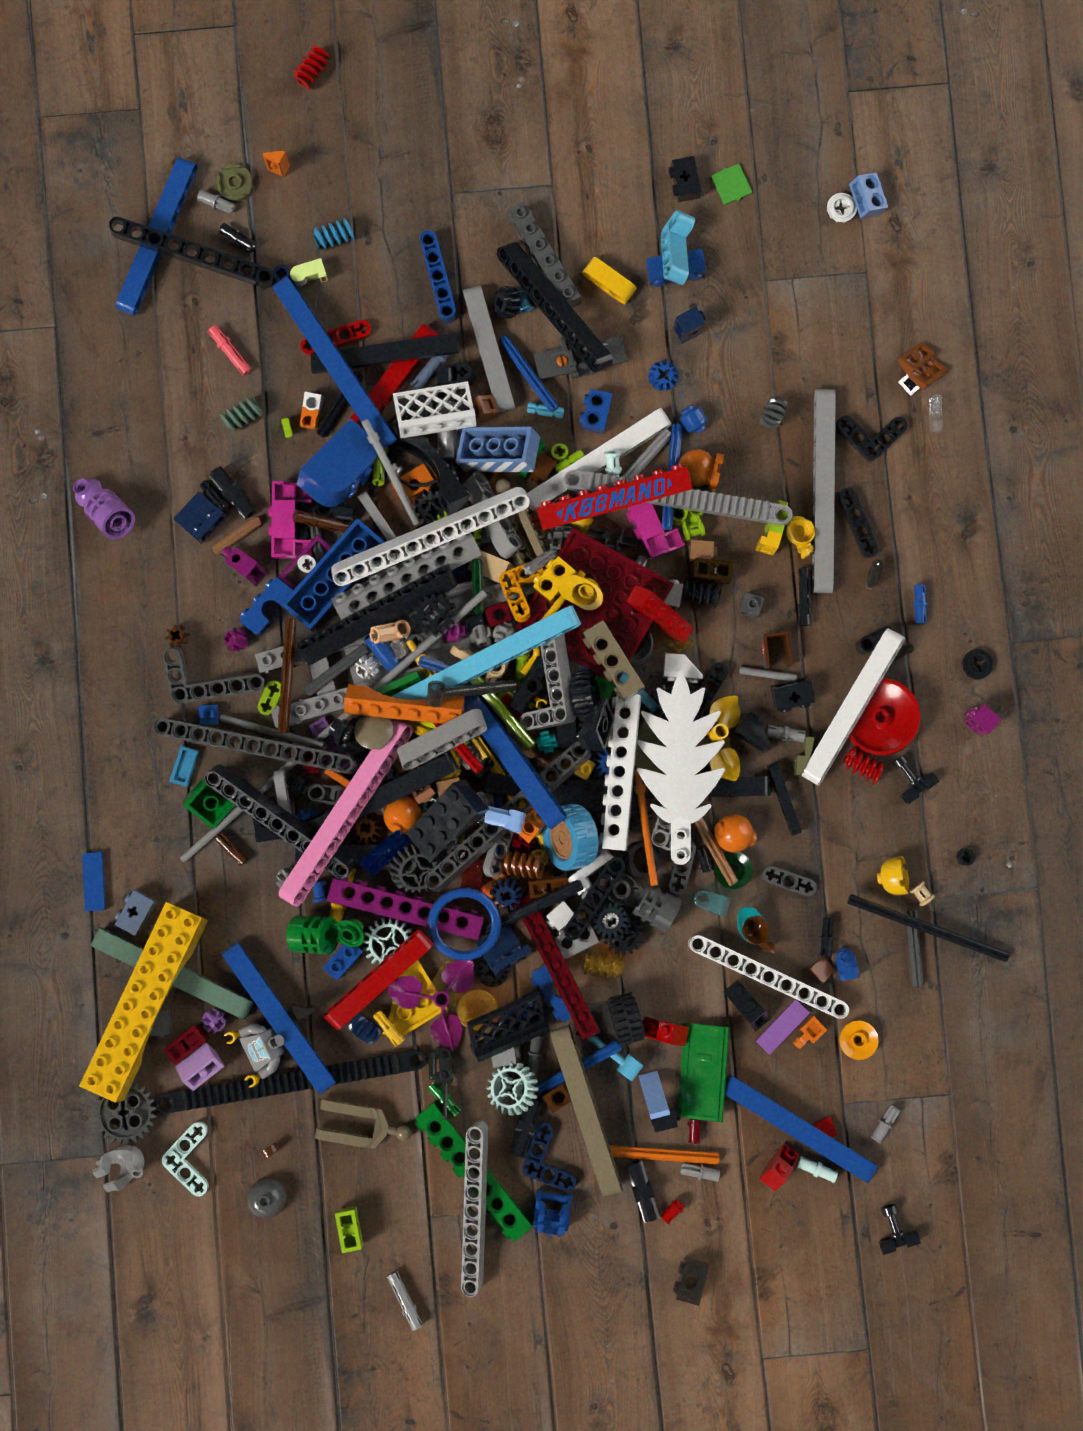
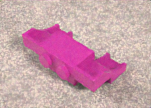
M272 481V506L268 508L269 517H272V524L268 526V534L271 536V557L273 559L294 560L311 541L297 540V522H293V513L297 509L298 503L312 504V497L303 491L297 483ZM312 547L308 550V552L305 555H310L312 557Z
M641 503L627 507V519L629 523L633 522L635 537L637 540H641L650 560L685 547L678 528L664 533L653 504Z

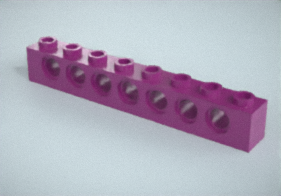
M348 877L332 879L327 901L427 927L428 916L421 917L419 910L424 906L431 910L436 900H432L431 903L424 902V897L413 895L412 898L405 897V892L394 890V893L386 892V887L375 885V888L367 887V882L359 880L356 883L348 882ZM346 887L354 888L355 895L348 898L344 895ZM365 892L373 893L374 899L372 902L367 903L363 900L362 896ZM384 897H390L393 900L392 905L388 908L383 907L381 904ZM405 901L411 904L409 912H402L400 909V905ZM450 905V908H442L440 912H447L449 918L446 922L437 920L438 930L478 940L484 917L480 916L481 912L469 910V913L461 911L462 907ZM461 916L467 918V924L464 927L457 925V919Z

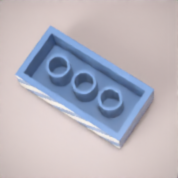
M532 427L462 428L456 463L464 472H534L540 436Z

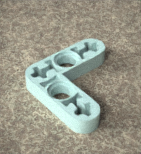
M202 1121L192 1124L162 1157L163 1166L195 1196H203L209 1189V1182L185 1158L208 1133V1126ZM201 1126L203 1128L201 1131L203 1135L199 1133L193 1140L190 1136L196 1131L194 1127L198 1128ZM182 1140L189 1141V1150L185 1151L180 1148ZM174 1155L176 1157L174 1161L177 1164L182 1162L183 1165H181L177 1169V1171H175L174 1168L177 1166L173 1162L169 1164L167 1162L169 1160L167 1156L171 1157ZM182 1168L190 1170L191 1175L189 1178L185 1179L181 1176L180 1171ZM194 1176H196L197 1178L194 1181L197 1184H200L202 1182L204 1184L202 1187L204 1191H202L201 1189L197 1191L195 1189L197 1185L194 1182H192L191 1184H189L188 1182L192 1180Z

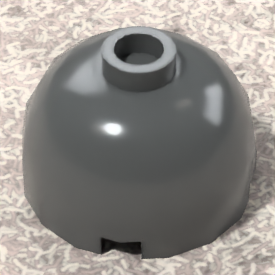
M274 1178L258 1180L251 1186L248 1192L247 1203L249 1209L259 1218L268 1219L277 1216L286 1205V1189L280 1181Z

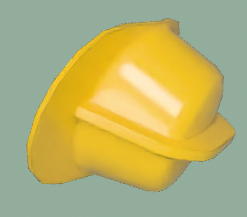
M569 575L564 577L559 583L561 596L582 609H597L603 601L601 589L597 582L591 578Z

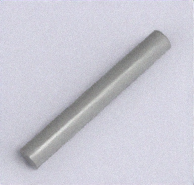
M742 666L739 668V674L785 681L797 679V674Z

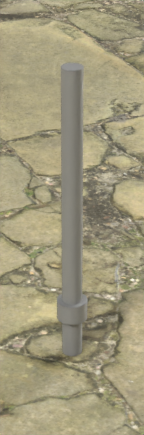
M368 419L363 420L361 423L368 435L367 439L375 448L413 525L420 523L379 441L378 433L374 432Z

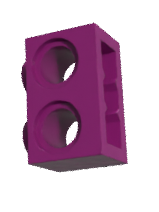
M983 704L971 707L964 714L966 718L963 722L981 737L990 734L1002 719Z

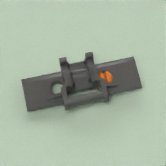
M622 336L600 340L612 355V365L627 362ZM563 337L560 338L561 348L533 354L540 380L565 374L571 375L573 379L599 373V371L592 372L576 352L567 350V346L570 345Z

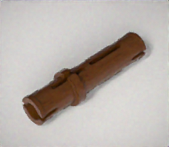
M295 509L292 517L293 522L304 523L312 528L314 526L341 533H345L351 524L350 522L320 516L315 512L307 513Z

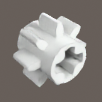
M364 655L355 663L357 665L356 672L363 679L368 677L371 680L380 672L378 669L379 662L372 656L367 658Z

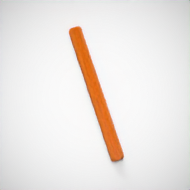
M609 1145L613 1157L705 1164H719L720 1161L718 1152Z

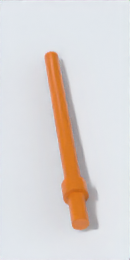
M634 770L636 784L634 791L638 798L650 885L656 886L658 885L645 799L646 786L643 784L638 771Z

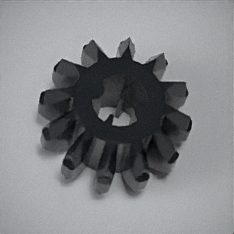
M502 286L495 291L493 306H495L494 311L498 313V317L511 319L520 314L519 309L522 308L520 304L522 299H520V292H517L516 287Z

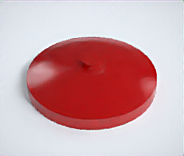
M882 679L848 738L856 747L868 754L886 756L900 752L914 740L920 727L921 712L917 699L903 684L890 679Z

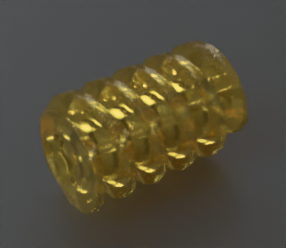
M586 950L583 966L584 975H587L588 971L591 970L592 976H595L596 972L599 971V976L602 977L606 972L607 978L610 979L611 975L614 974L615 980H617L623 973L625 956H622L619 961L618 955H614L611 960L608 953L605 958H603L602 952H599L596 957L594 951L588 956Z

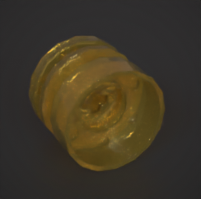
M479 989L469 990L458 1000L456 1007L457 1017L461 1024L468 1028L466 1022L498 1009V1004L495 998L487 991ZM479 1004L482 1010L481 1014L473 1015L472 1007H476ZM483 1024L474 1026L473 1030L478 1031Z

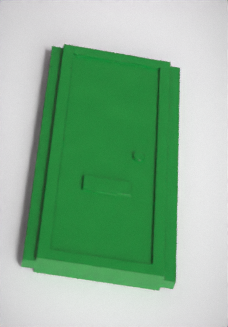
M684 1022V1026L689 1027L686 1044L682 1046L677 1108L679 1116L682 1118L723 1122L730 1027Z

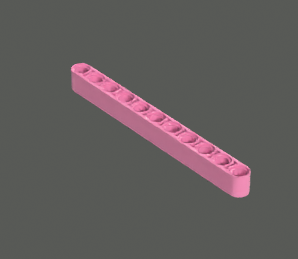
M391 719L394 727L391 740L381 750L371 749L280 888V898L295 907L303 903L397 759V749L406 744L413 733L411 725L400 719Z

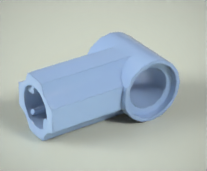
M491 806L488 807L489 810L485 814V823L504 827V829L516 833L522 832L526 813L511 809L508 811Z

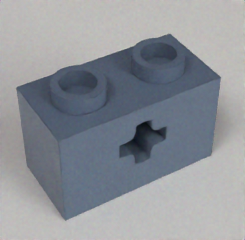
M133 890V892H129L124 901L126 905L123 910L120 909L115 917L117 920L115 925L137 936L140 935L157 900L138 890ZM137 908L136 912H138V915H133L131 909Z

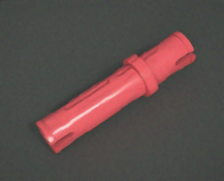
M218 325L212 326L207 332L215 340L219 350L222 349L242 376L249 374L252 368L232 345L231 339L223 334Z

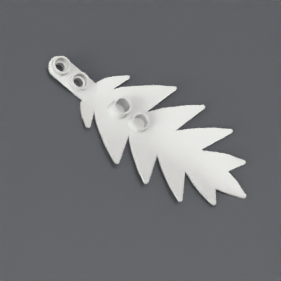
M682 671L679 672L671 694L657 688L659 702L668 721L641 711L648 726L666 747L641 740L637 741L643 752L665 773L661 774L637 768L645 785L665 807L663 808L655 804L650 805L662 820L671 823V858L679 865L686 864L691 857V823L701 819L711 808V804L699 808L696 807L704 801L725 771V768L697 774L709 763L725 743L722 740L695 747L713 727L721 712L717 711L693 721L702 704L705 688L690 694L688 683ZM683 832L685 834L684 838L679 839L677 833ZM679 851L684 852V858H678L677 853Z

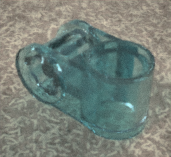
M697 891L693 894L692 902L696 907L726 917L731 898L708 891ZM704 894L703 897L706 899V902H702L700 904L698 896H702Z

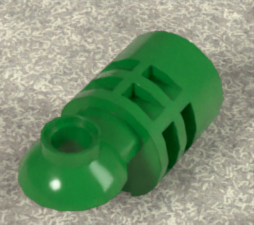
M296 915L288 923L286 932L287 945L292 952L331 954L335 951L338 943H343L349 947H358L364 940L363 925L354 918L336 922L332 917Z

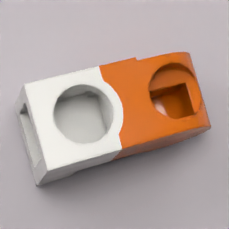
M310 392L304 393L300 427L312 430L317 429L321 406L324 400L322 395Z

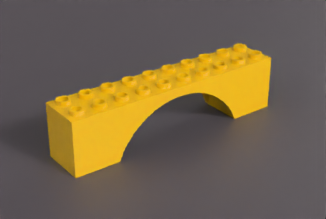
M165 902L79 1087L115 1103L125 1100L141 1066L143 1052L157 1015L177 976L192 956L208 922L207 919Z

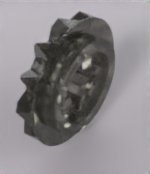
M876 559L870 567L866 580V587L869 589H873L874 586L876 587L883 570L882 560Z

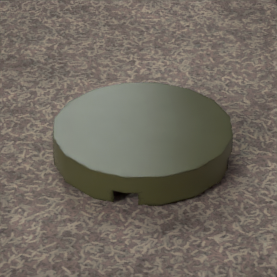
M240 164L226 165L216 176V186L219 194L230 202L245 200L253 190L254 181L249 170Z

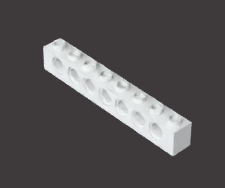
M635 694L626 701L623 697L619 699L618 695L613 697L612 709H615V721L612 727L613 736H609L608 747L612 748L611 755L607 756V767H610L609 775L606 774L605 786H608L607 794L603 796V805L606 806V812L602 813L601 817L604 833H600L599 844H602V849L627 851L641 695ZM625 708L631 712L627 719H623L620 716L621 710ZM621 728L628 729L629 734L626 738L619 737L618 732ZM620 747H625L627 750V754L623 758L617 756V750ZM619 766L625 769V774L622 777L615 775V769ZM619 785L623 788V794L616 797L613 794V789ZM614 805L621 807V814L618 816H614L611 813ZM613 824L618 825L620 829L616 836L611 835L609 832L610 826Z

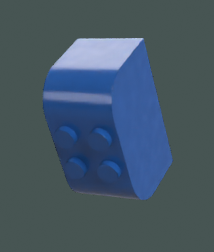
M350 419L300 469L297 485L316 502L326 507L338 506L348 497L352 498L357 493V488L360 485L364 486L370 479L369 475L373 470L377 457L375 448L367 439L366 431Z

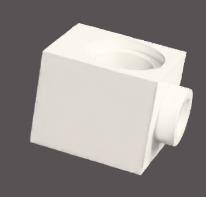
M562 901L546 915L548 918L546 923L552 930L557 928L560 931L568 923L574 912Z

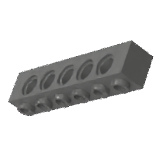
M523 201L508 209V219L534 263L572 308L580 304L581 295L525 202Z

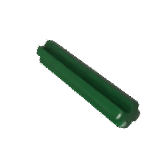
M481 559L472 560L473 598L483 590ZM484 599L473 608L475 614L484 613Z

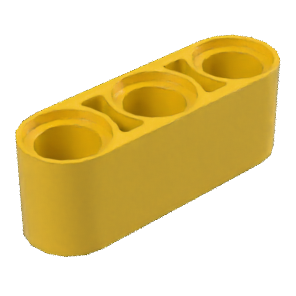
M593 257L582 271V274L589 281L622 304H626L637 290L632 282L596 257Z

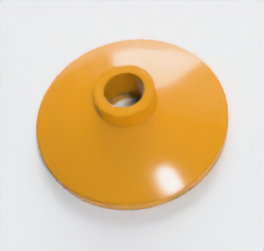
M852 1021L845 1025L840 1033V1047L852 1059H867L874 1054L878 1047L877 1032L867 1022ZM856 1036H860L861 1041L859 1043H855L854 1038Z

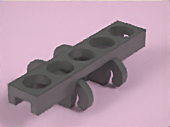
M561 525L555 527L554 530L550 528L548 533V539L551 540L550 549L561 550L563 540L567 539L573 527Z
M606 526L605 530L594 527L589 529V537L605 541L604 545L614 549L616 552L620 550L618 544L636 548L637 545L636 537L623 534L624 529L621 530V534L608 531V526ZM591 531H597L598 536L591 535ZM614 534L616 535L617 539L615 541H611L609 539V536ZM622 537H625V542H622ZM634 539L635 544L628 543V540ZM607 542L614 543L616 546L607 544Z

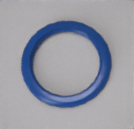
M457 888L441 895L433 904L427 920L428 933L435 948L443 955L459 961L473 960L488 953L497 942L501 931V917L494 901L485 893L472 888ZM460 897L473 898L481 902L487 908L491 917L492 927L487 940L478 948L470 951L454 950L447 946L439 936L437 929V920L442 908L448 902Z

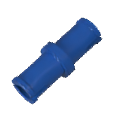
M914 585L915 602H913V606L915 607V623H927L926 606H928V602H926V585Z

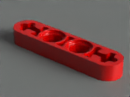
M359 320L326 332L332 338L335 346L339 348L368 338L372 330L367 321ZM360 326L368 328L365 330L366 333L362 334V332L359 331ZM352 328H354L355 331H358L355 332L356 337H354L353 331L351 330ZM342 331L350 333V337L347 340L340 338ZM304 338L300 343V348L304 355L310 356L315 351L312 347L310 351L305 348L309 342Z

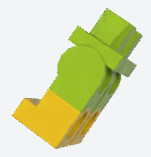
M782 500L776 501V504L788 506V502ZM781 510L777 513V517L780 520H786L788 513ZM766 523L765 536H761L755 551L773 556L779 547L785 526Z

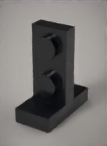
M739 980L723 991L755 1032L770 1020L765 1009L759 1005Z

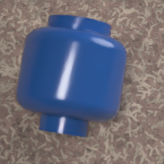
M691 404L680 412L682 414L680 421L687 432L692 433L695 431L697 434L706 428L704 424H706L708 418L700 406Z

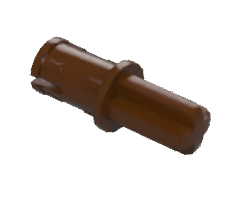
M221 832L214 839L226 852V855H229L240 867L249 859L237 847L238 844H234L224 833Z

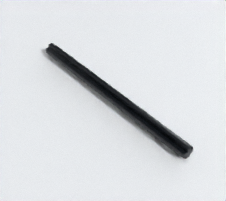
M850 894L847 903L849 905L1003 962H1007L1010 957V953L894 909Z

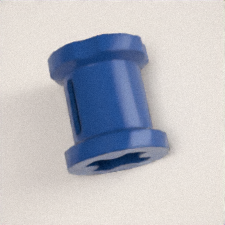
M327 881L314 884L313 903L327 901Z

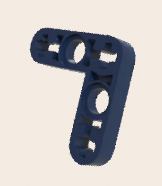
M542 1121L537 1125L534 1137L523 1161L522 1171L529 1178L563 1191H571L576 1186L575 1176L568 1171L543 1162L553 1135V1126L547 1121ZM545 1125L548 1126L550 1131L543 1138V1140H547V1143L535 1140L536 1136L538 1138L541 1137L542 1132L539 1129L544 1128ZM541 1144L543 1152L538 1155L533 1153V1145ZM534 1163V1167L540 1169V1165L543 1166L540 1177L536 1176L538 1172L535 1170L529 1173L528 1168L525 1166ZM548 1169L553 1170L555 1173L552 1180H547L543 1176L544 1172ZM558 1172L562 1173L560 1178L567 1179V1177H570L571 1182H573L572 1185L568 1184L566 1187L561 1180H559L558 1184L555 1183L558 1178Z

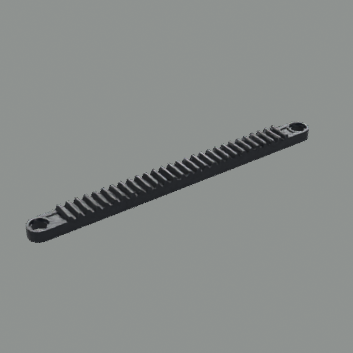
M411 1050L325 1066L336 1081L334 1085L420 1070L425 1066L426 1055L423 1051ZM418 1054L421 1056L422 1063L420 1065L412 1064L411 1057ZM302 1070L269 1075L264 1079L261 1078L258 1085L254 1087H249L254 1083V1080L250 1078L247 1081L244 1079L198 1087L194 1091L186 1089L165 1093L158 1097L156 1107L159 1112L168 1114L313 1089L314 1087ZM169 1098L172 1105L169 1109L163 1108L161 1104L162 1099Z

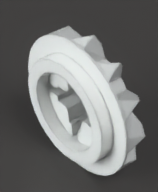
M846 193L833 195L827 203V212L836 223H845L851 220L857 211L854 198ZM840 202L842 204V207L847 208L844 210L843 215L840 210H837Z

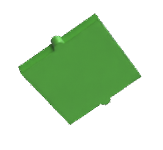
M739 163L729 168H723L722 171L711 175V179L724 206L734 201H740L741 198L752 194V190Z

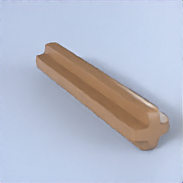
M257 516L253 517L211 547L216 555L221 554L225 547H231L262 525L261 520Z

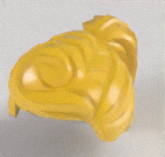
M802 516L792 517L786 527L787 538L797 546L796 548L798 553L801 554V558L805 559V557L813 553L814 548L810 542L815 537L814 525L810 520Z

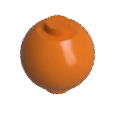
M406 795L386 805L383 813L387 828L399 835H406L409 829L422 816V810L412 795Z
M730 814L723 817L714 828L715 839L718 845L727 852L738 853L744 851L749 846H753L757 839L756 832L753 831L749 820L738 814Z

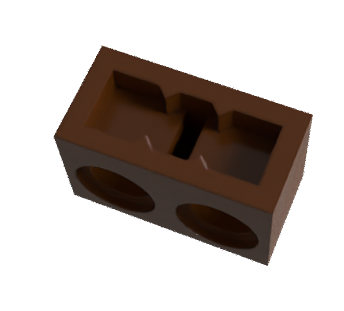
M557 867L545 868L542 879L539 880L537 877L531 879L528 877L530 898H540L569 884L567 871Z

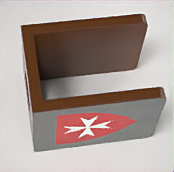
M788 632L763 634L760 637L764 670L770 668L767 639L782 638L786 668L792 665Z

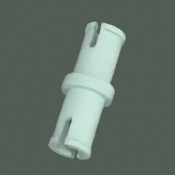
M803 1156L800 1157L797 1168L812 1173L814 1177L819 1176L832 1183L835 1182L838 1171L823 1166L819 1161L816 1163Z

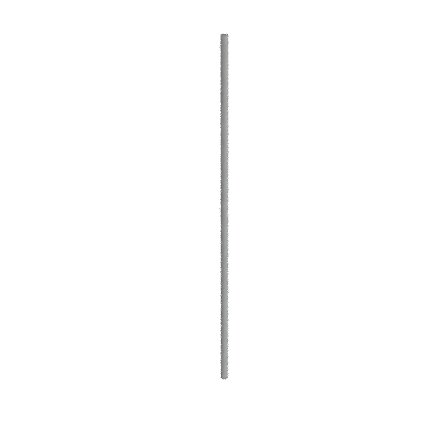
M481 590L455 613L456 616L451 617L455 623H449L448 626L450 628L453 627L488 596L485 591ZM438 632L437 637H434L433 634L429 636L371 689L376 690L387 685L436 642L442 634ZM342 713L338 719L350 718L353 714ZM332 723L314 739L324 741L330 735L329 729ZM287 762L279 770H284L286 774L296 763ZM274 774L257 790L264 794L275 784ZM236 807L214 829H211L180 857V860L186 863L238 817L243 810Z

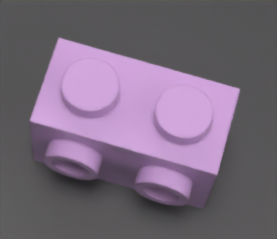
M206 1042L175 1067L182 1082L194 1091L221 1070L224 1065L217 1051Z

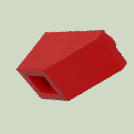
M645 1017L643 1025L645 1037L667 1044L685 1046L689 1027Z
M786 1143L782 1144L765 1166L759 1180L773 1191H776L788 1180L800 1154Z

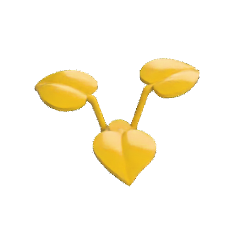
M738 696L723 697L711 705L709 715L717 711L721 712L716 720L717 724L706 734L712 741H722L728 736V729L735 727L739 723L740 709ZM726 747L723 750L720 749L710 760V769L712 771L725 768L721 778L736 781L740 773L739 757L736 751L730 747Z

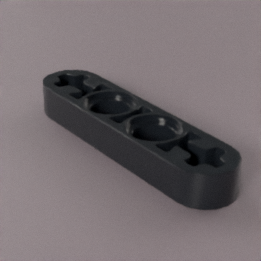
M849 487L844 488L839 494V502L861 555L864 558H872L878 552L877 542L856 491ZM845 492H847L848 495H852V497L850 498L851 504H853L854 502L856 503V505H852L848 509L846 506H848L850 503L848 499L843 498L845 496ZM852 509L859 511L860 517L858 519L850 517ZM864 527L867 530V535L864 537L859 536L857 528ZM868 537L870 540L867 541L869 547H873L872 554L869 551L865 552L864 549L867 547L865 542L861 544V541L866 540Z
M716 663L699 687V689L704 688L705 684L710 682L714 684L715 690L712 693L704 692L703 700L705 706L703 709H699L698 713L700 715L698 717L696 714L693 721L702 718L727 677L728 668L725 664ZM722 667L724 675L718 676L719 684L715 680L709 679L710 675L712 678L716 675L715 668L719 669Z
M777 762L769 764L767 769L790 834L792 836L802 833L779 765Z

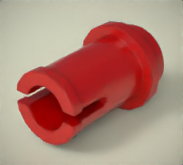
M678 1199L672 1200V1204L660 1215L668 1225L680 1212H684L685 1206Z

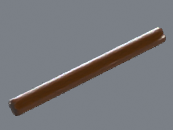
M286 618L278 719L279 733L289 732L297 622L294 618Z

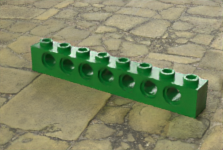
M433 1101L416 1115L415 1119L417 1121L415 1124L422 1132L425 1130L429 1135L427 1138L434 1147L438 1146L442 1151L440 1155L444 1161H450L454 1166L452 1170L458 1178L462 1176L465 1179V1160L457 1161L455 1154L457 1152L465 1154L466 1140L449 1118L447 1120L442 1118L443 1111ZM433 1121L439 1122L441 1129L438 1131L432 1130L430 1123ZM444 1137H451L453 1144L445 1146L442 1139ZM487 1167V1184H489L490 1190L486 1192V1208L491 1213L489 1216L492 1221L502 1226L503 1229L501 1231L508 1240L511 1238L515 1242L533 1227V1223ZM472 1187L473 1191L479 1193L476 1187ZM498 1198L502 1200L503 1204L501 1207L496 1208L492 1205V1201ZM512 1214L515 1217L514 1222L507 1223L504 1220L505 1215Z

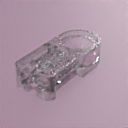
M932 394L929 397L930 433H941L943 427L942 394Z
M405 638L390 643L397 659L411 653Z

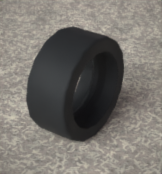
M644 841L633 842L627 846V851L623 853L622 860L624 861L625 869L633 877L647 878L649 877L648 869L640 871L636 869L633 862L635 851L639 848H645ZM652 843L657 873L662 859L659 849Z

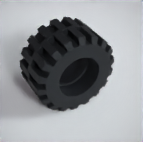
M629 992L608 998V1008L618 1043L623 1046L644 1040L645 1031L633 993Z

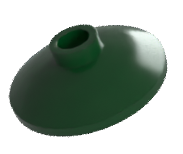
M742 852L723 853L730 867L737 868L735 876L738 882L729 886L715 862L714 874L717 881L728 889L744 887L750 881L753 873L750 859Z

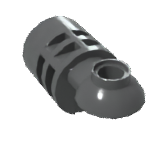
M626 874L620 875L607 895L612 903L620 906L627 905L633 908L631 916L635 917L637 915L641 917V921H649L650 926L664 933L668 931L682 903V900L667 892L663 894L659 888H652L648 882L644 888L638 886L634 879ZM609 880L606 884V888H608L610 885ZM619 884L626 886V892L623 895H619L616 892V887Z

